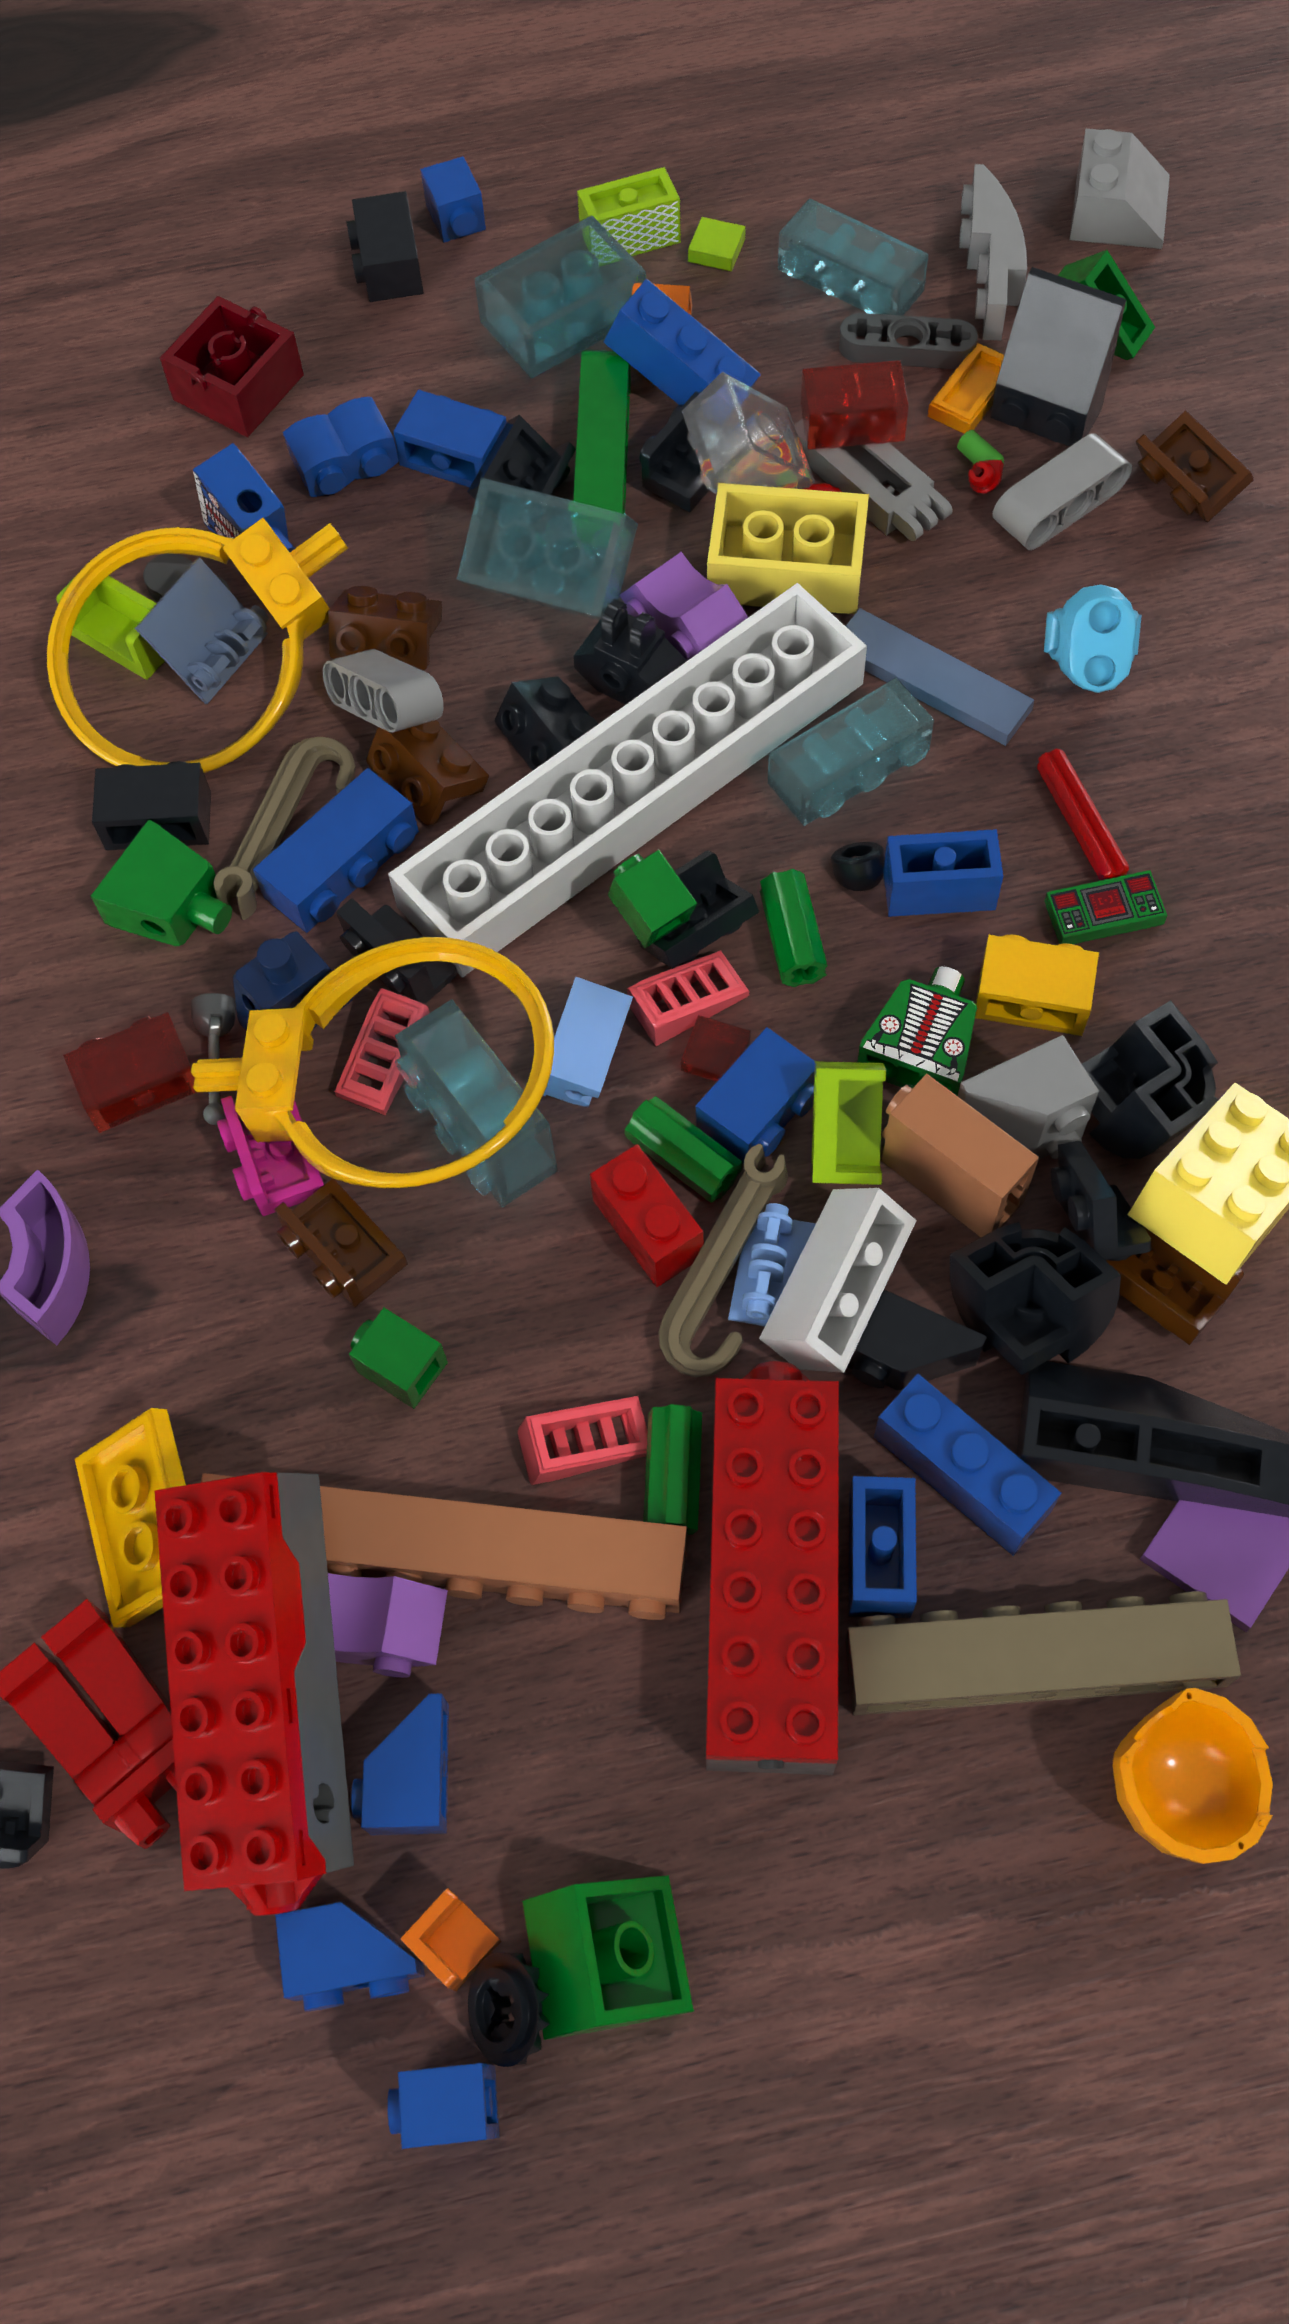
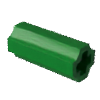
M795 869L784 872H772L760 881V896L781 982L791 987L814 984L827 975L825 969L828 965L805 874Z
M657 1096L650 1100H645L635 1110L630 1122L624 1129L625 1137L635 1145L638 1144L646 1154L710 1203L718 1198L721 1199L727 1193L742 1170V1161Z
M670 1404L663 1407H652L649 1412L643 1522L687 1526V1535H693L698 1530L703 1413L692 1409L691 1406Z

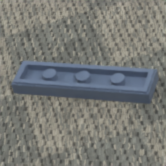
M861 608L858 609L846 624V627L867 645L866 672L1004 746L1008 744L1033 709L1034 699Z

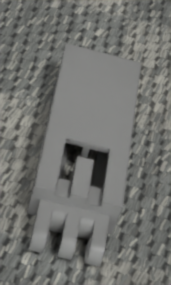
M833 397L790 427L789 446L793 454L827 484L838 487L842 492L869 494L867 519L886 536L897 528L909 540L915 541L923 535V529L929 531L938 524V519L944 520L952 514L953 510L949 501L933 488L934 481L838 398ZM888 482L890 486L885 488L883 485ZM895 489L900 493L896 497L894 496Z

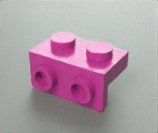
M232 1095L221 1099L226 1118L218 1120L217 1125L227 1152L237 1150L242 1166L232 1169L238 1189L244 1201L254 1198L263 1217L275 1213L274 1209L282 1202L288 1207L302 1203L324 1185L320 1171L302 1156L293 1141L256 1142L236 1112ZM294 1099L293 1111L291 1113L296 1121H302Z

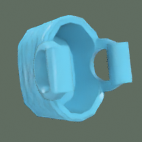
M1105 585L1084 587L1067 600L1063 608H1058L1054 612H1047L1044 652L1049 653L1052 660L1058 662L1060 670L1075 685L1082 689L1095 693L1113 690L1129 675L1132 661H1134L1135 655L1138 654L1142 615L1133 610L1131 602L1117 588Z

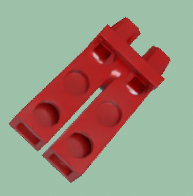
M86 1599L41 1636V1638L54 1655L62 1660L120 1736L117 1738L55 1657L35 1642L0 1671V1697L13 1707L72 1777L79 1789L94 1805L92 1810L101 1822L118 1832H122L138 1846L147 1849L161 1838L171 1826L154 1803L172 1787L177 1792L171 1708L169 1702L123 1638L113 1628L105 1613Z

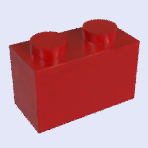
M638 1144L589 1174L594 1203L656 1287H659L694 1263L704 1245L703 1230Z

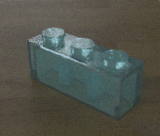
M809 198L779 232L778 270L867 313L904 316L925 290L928 253Z
M894 678L770 752L768 759V784L803 826L819 817H829L837 812L848 799L862 791L870 792L874 790L888 775L904 765L910 767L921 761L930 750L934 719L897 678Z

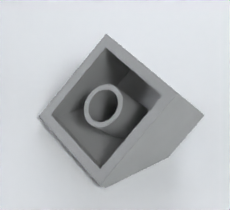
M1111 129L1085 130L1077 173L1070 240L1162 249L1170 175L1133 133L1119 132Z
M1061 1035L961 1082L958 1097L1037 1155L1039 1159L1048 1155L1053 1159H1057L1058 1144L1082 1141L1081 1138L1091 1117L1090 1114L1099 1090L1065 1037Z

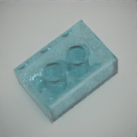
M591 215L474 278L480 322L532 379L605 339L620 309L632 296L633 285L635 283H643L646 280V271Z
M481 478L457 580L473 588L600 620L603 618L608 603L614 599L619 600L638 524L623 513Z
M452 999L395 1035L401 1055L399 1059L395 1060V1064L407 1082L403 1085L404 1092L420 1114L428 1110L438 1123L433 1126L434 1131L451 1155L457 1151L463 1157L488 1142L505 1126L503 1121L517 1104L523 1089ZM536 1107L522 1129L503 1148L487 1160L465 1171L476 1190L482 1196L491 1193L503 1208L557 1172L550 1124Z

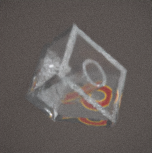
M721 372L682 410L689 431L687 435L688 441L695 450L701 467V479L713 493L717 494L718 483L805 489L815 482L788 407L728 374Z

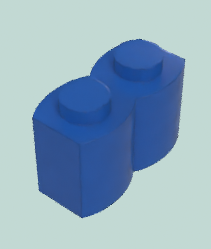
M360 397L349 400L334 408L328 415L322 414L304 418L292 424L283 432L289 455L310 497L335 494L354 479L380 476L399 462L394 438L372 397Z

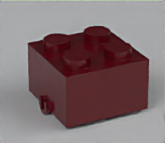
M217 296L160 357L174 401L246 437L253 433L304 376L294 332L267 320L265 313L256 306L247 310L220 296Z

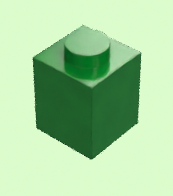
M657 850L645 859L640 854H636L620 864L613 872L615 878L610 887L608 897L644 948L687 922L697 905L693 896L660 850Z
M383 1307L374 1321L368 1319L359 1327L351 1341L352 1350L349 1353L360 1375L415 1409L448 1363L440 1342Z

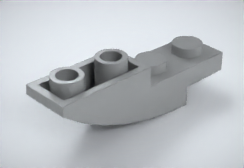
M975 164L972 185H963L961 214L969 215V218H962L959 248L968 249L967 269L977 270L976 284H985L984 289H977L975 319H983L982 340L1001 341L1007 306H1019L1025 287L1027 250L1017 212L1008 194L985 165Z

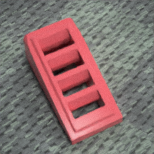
M720 950L646 978L627 988V995L633 996L630 1009L654 1045L658 1046L747 998L749 990ZM717 970L728 988L718 991L708 975ZM699 981L708 996L700 998L691 984ZM681 990L689 1003L681 1006L674 993ZM662 999L670 1009L664 1013L656 1005Z
M380 988L368 1010L334 1091L336 1097L386 1115L433 1026L429 1008L421 1002ZM380 1037H388L400 1042V1044L396 1048L380 1042ZM370 1056H374L390 1062L391 1065L387 1069L368 1060ZM362 1074L382 1082L383 1085L378 1090L357 1082Z
M638 1396L527 1416L518 1428V1438L531 1485L560 1480L642 1458L647 1455L648 1429ZM621 1417L628 1444H618L611 1418ZM597 1422L604 1449L596 1450L589 1424ZM573 1429L579 1449L578 1454H571L566 1430ZM547 1435L550 1436L555 1458L552 1459L549 1457L544 1438Z

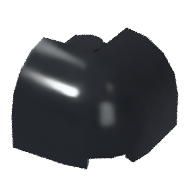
M1171 1000L1134 1022L1112 1046L1082 1063L1099 1090L1091 1113L1100 1124L1089 1134L1104 1149L1122 1158L1141 1159L1155 1152L1191 1128L1219 1100L1214 1097L1216 1085L1212 1068L1218 1062L1205 1041Z
M1016 1222L998 1228L950 1254L952 1296L965 1326L987 1336L982 1349L984 1352L995 1347L1021 1375L1057 1355H1060L1069 1364L1095 1343L1114 1317L1119 1300L1121 1274L1085 1240L1065 1227L1060 1233H1055L1044 1229H1021L1020 1223Z

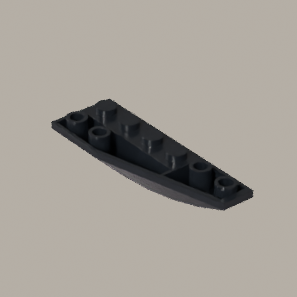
M1049 1361L1026 1372L1016 1455L1047 1481L1177 1502L1183 1500L1289 1518L1288 1432L1146 1376Z

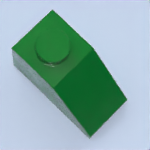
M1104 250L1065 265L1058 276L1126 299L1114 355L1124 360L1134 358L1155 329V326L1109 251Z

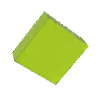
M701 217L688 248V262L732 271L745 241L746 226Z

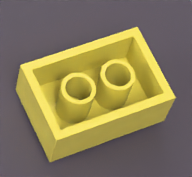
M718 483L707 560V580L718 585L728 584L741 605L764 607L798 583L829 612L855 614L858 609L869 494Z
M1234 1083L1154 1170L1129 1211L1128 1216L1227 1285L1289 1210V1119L1266 1104L1259 1096Z

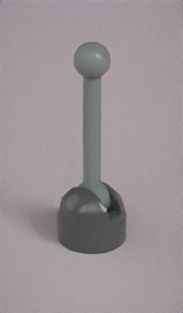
M219 993L198 995L191 1001V1017L194 1027L202 1036L208 1037V1059H220L219 1037H223L234 1027L236 1001L231 996ZM209 1092V1105L205 1107L203 1112L205 1121L211 1125H217V1121L224 1119L226 1116L223 1106L220 1105V1092Z

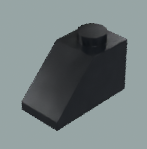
M884 1289L847 1367L852 1369V1374L855 1378L871 1387L884 1388L887 1385L898 1391L904 1389L917 1374L929 1381L976 1366L987 1336Z

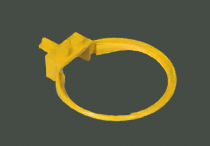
M261 518L236 538L224 537L194 528H160L127 537L99 553L75 576L64 592L53 616L48 636L47 670L49 683L57 707L68 727L88 749L114 766L123 764L148 766L170 763L147 760L129 753L102 737L88 722L77 703L70 682L68 653L72 630L80 610L93 590L112 572L129 562L150 555L167 553L196 555L227 564L228 558H230L282 630L287 627L289 638L282 641L283 656L279 681L274 695L260 719L246 734L227 748L212 755L186 762H200L203 772L206 773L218 769L245 754L271 731L289 707L302 675L304 639L329 622L328 610L330 608L309 580V577L348 549L339 533L329 523L289 553L266 520Z
M445 937L412 938L370 949L346 961L320 980L294 1008L250 1010L243 1057L199 1059L197 1063L192 1064L191 1073L195 1078L193 1087L197 1093L237 1091L235 1110L256 1142L293 1141L302 1156L313 1167L333 1179L349 1184L375 1188L416 1187L454 1177L477 1166L503 1148L522 1129L538 1106L549 1081L554 1058V1032L547 1005L540 991L532 980L505 956L485 946L461 939ZM443 961L467 965L484 971L507 986L524 1006L532 1025L534 1037L532 1069L520 1099L503 1121L505 1126L493 1138L475 1151L449 1164L420 1172L386 1173L372 1171L346 1162L331 1153L312 1134L306 1122L296 1121L291 1111H293L301 1051L313 1049L314 1039L311 1036V1032L315 1024L324 1029L350 999L382 974L412 963Z

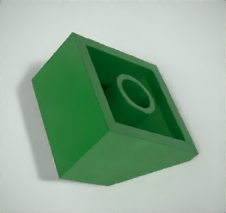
M669 1875L573 1884L522 1901L532 1967L539 1968L537 1987L540 1991L549 1994L542 2003V2013L550 2023V2025L542 2030L544 2040L592 2033L694 2011Z

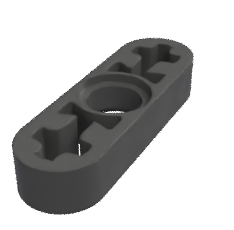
M855 313L846 317L841 323L839 350L846 359L858 363L957 369L965 357L976 347L978 333L971 323L960 319ZM864 336L865 339H856V337ZM901 336H913L920 343L914 346H903L896 339ZM881 337H887V342H881ZM929 340H935V345H929ZM953 342L960 343L959 346L951 345Z

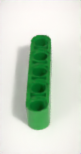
M582 350L572 517L574 547H624L631 365L613 350Z

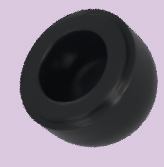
M857 842L848 844L837 849L831 856L833 873L836 880L849 890H870L877 886L884 876V850L877 843Z

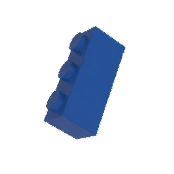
M647 278L620 309L603 342L678 405H684L696 391L705 395L706 415L724 425L740 407L761 375Z
M369 768L365 769L253 868L263 897L305 933H308L319 922H324L331 918L337 911L340 903L357 887L360 888L367 885L376 875L378 868L395 853H401L410 846L415 835L419 832L413 804Z
M919 1374L909 1382L878 1416L874 1438L1012 1556L1016 1554L1048 1517L1062 1494Z

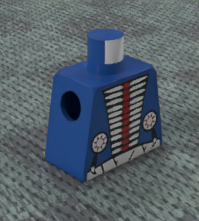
M234 443L193 469L203 521L213 533L224 537L236 538L261 518H264L289 553L295 549L288 538L285 510L281 501Z

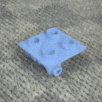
M777 1203L766 1205L765 1212H761L758 1215L757 1224L740 1254L728 1320L759 1326L766 1325L816 1223L791 1219L788 1216L789 1209L784 1205Z

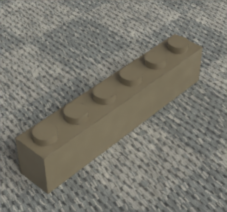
M1193 1591L1171 1595L1168 1604L1145 1605L1144 1597L1127 1596L1107 1601V1608L1083 1610L1082 1602L1062 1601L1044 1606L1045 1613L1021 1615L1018 1606H997L983 1610V1618L958 1619V1613L951 1610L924 1613L920 1615L921 1622L896 1624L895 1617L891 1615L864 1617L858 1620V1627L848 1628L845 1639L853 1716L1183 1691L1187 1688L1211 1689L1228 1687L1241 1676L1228 1599L1208 1600L1206 1592Z

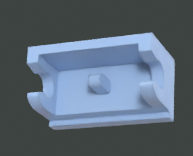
M575 977L554 1036L552 1071L543 1096L546 1097L548 1095L584 1107L590 1105L592 1097L599 1098L633 996Z

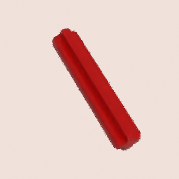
M1056 748L1050 752L1043 753L1039 757L1037 769L1099 880L1127 875L1129 865L1065 752Z

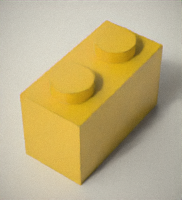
M988 934L975 1003L977 1005L975 1018L1083 1036L1092 1007L1099 952L1084 950L1080 946L1069 943L1051 945L1032 942L1019 935L995 936Z

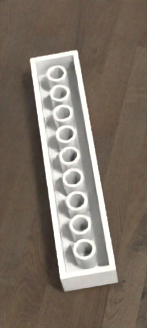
M796 583L388 873L397 908L424 937L461 939L477 943L496 952L500 951L863 685L867 645L800 584ZM452 963L462 978L475 969L471 966Z

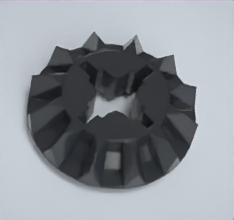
M499 1952L487 1956L477 1967L469 1988L468 2017L474 2040L482 2054L490 2062L501 2067L526 2064L529 2055L542 2050L539 2032L550 2025L549 2020L542 2013V2003L549 1994L538 1989L539 1968L526 1965L523 1953ZM511 1995H512V1998H513V2001H514L512 2004H511V2001H510L509 1998H508V1996H511ZM510 2012H511L512 2016L514 2017V2020H513V2021H509V2019H510V2018H509Z

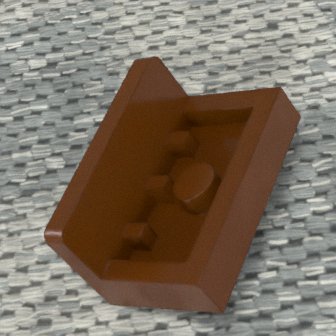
M1186 410L1153 441L1145 434L1136 440L1142 456L1138 461L1142 471L1155 484H1158L1163 479L1173 489L1170 492V496L1178 507L1187 515L1196 511L1207 523L1254 481L1251 471Z
M354 586L348 590L345 589L328 610L329 655L332 659L376 649L420 670H426L429 665L430 637L442 621V601L428 600L424 594L418 592H403L396 596L380 594L375 588L369 586Z
M437 720L393 733L378 727L366 759L368 766L380 778L412 802L414 813L425 825L437 823L446 801L483 792L490 776L472 758L470 753L463 749L440 726Z
M333 1178L295 1209L291 1210L284 1202L274 1209L282 1225L276 1231V1234L283 1244L297 1259L306 1253L317 1266L312 1271V1274L323 1289L333 1299L342 1293L354 1308L408 1265L405 1255Z
M1145 1228L1151 1238L1150 1252L1131 1255L1129 1258L1121 1261L1106 1260L1121 1274L1119 1295L1129 1300L1160 1323L1166 1330L1190 1345L1224 1305L1243 1278L1244 1272L1239 1269L1228 1284L1225 1285Z

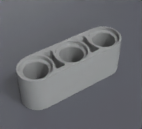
M1091 433L1010 487L996 503L992 513L993 519L1028 550H1034L1114 496L1128 480L1132 471V465L1096 433Z
M370 649L324 663L322 670L323 682L331 701L336 706L388 732L393 733L438 720L442 716L443 697L434 677L383 652Z

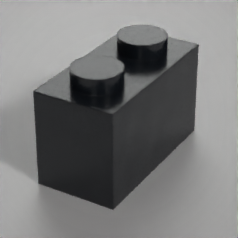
M407 192L352 199L355 220H349L346 223L351 250L360 249V253L352 254L356 283H366L369 302L424 294Z
M174 761L165 765L148 766L123 764L114 768L95 769L92 823L105 850L127 849L148 820L157 823L186 846L209 844L211 790L200 762Z

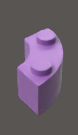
M682 552L619 595L623 602L627 604L626 610L628 614L638 617L644 612L655 617L656 626L665 631V638L687 661L748 618V615L728 584L718 585L707 580L690 564Z
M37 1169L0 1207V1217L9 1228L13 1247L8 1270L0 1280V1295L17 1314L57 1346L74 1324L86 1297L90 1275L89 1250L85 1235L75 1215L50 1181Z
M328 1573L336 1662L373 1665L374 1673L399 1678L410 1677L411 1667L436 1665L448 1590L396 1576L372 1578Z

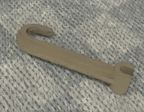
M313 737L304 739L291 747L285 755L231 865L220 870L215 876L214 887L217 899L229 905L230 900L237 897L240 915L243 920L252 916L257 907L255 892L259 885L253 868L278 847L319 763L332 760L340 765L336 781L337 793L341 792L354 780L356 773L352 753L344 744L332 738Z
M761 1144L751 1147L746 1153L744 1159L745 1171L663 1316L659 1328L660 1348L667 1362L682 1374L695 1378L713 1376L727 1368L743 1344L741 1334L735 1331L730 1333L714 1355L708 1358L697 1357L691 1351L692 1340L757 1224L758 1215L764 1212L771 1197L781 1192L786 1186L788 1174L784 1155L778 1156L772 1170L760 1172L766 1162Z

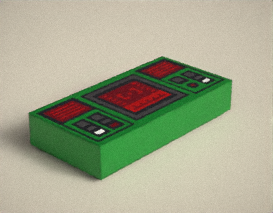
M1151 870L1047 892L1044 901L1059 944H1077L1164 925L1167 918V913Z

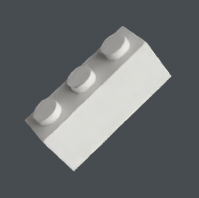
M880 1188L833 1189L759 1339L800 1370L844 1373L917 1220Z

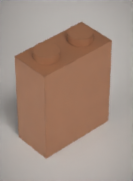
M927 1073L913 1089L905 1085L896 1093L886 1109L889 1120L882 1133V1137L885 1139L882 1162L978 1236L983 1237L1003 1227L1024 1204L1039 1157Z

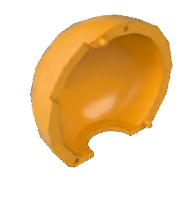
M1187 1688L1173 1695L1146 1715L1118 1745L1112 1760L1117 1801L1135 1832L1160 1852L1201 1864L1234 1860L1258 1843L1273 1816L1269 1815L1273 1781L1265 1751L1269 1747L1252 1719L1228 1699L1198 1688Z

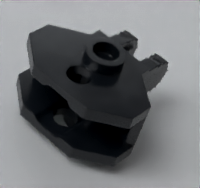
M614 599L608 603L603 618L599 620L573 655L574 668L598 692L626 705L687 660L665 638V631L656 626L655 617L644 612L638 617H634L628 614L626 610L627 604Z

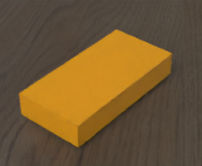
M977 343L976 347L965 357L931 401L927 417L963 434L969 430H974L993 405L996 382L1004 355Z

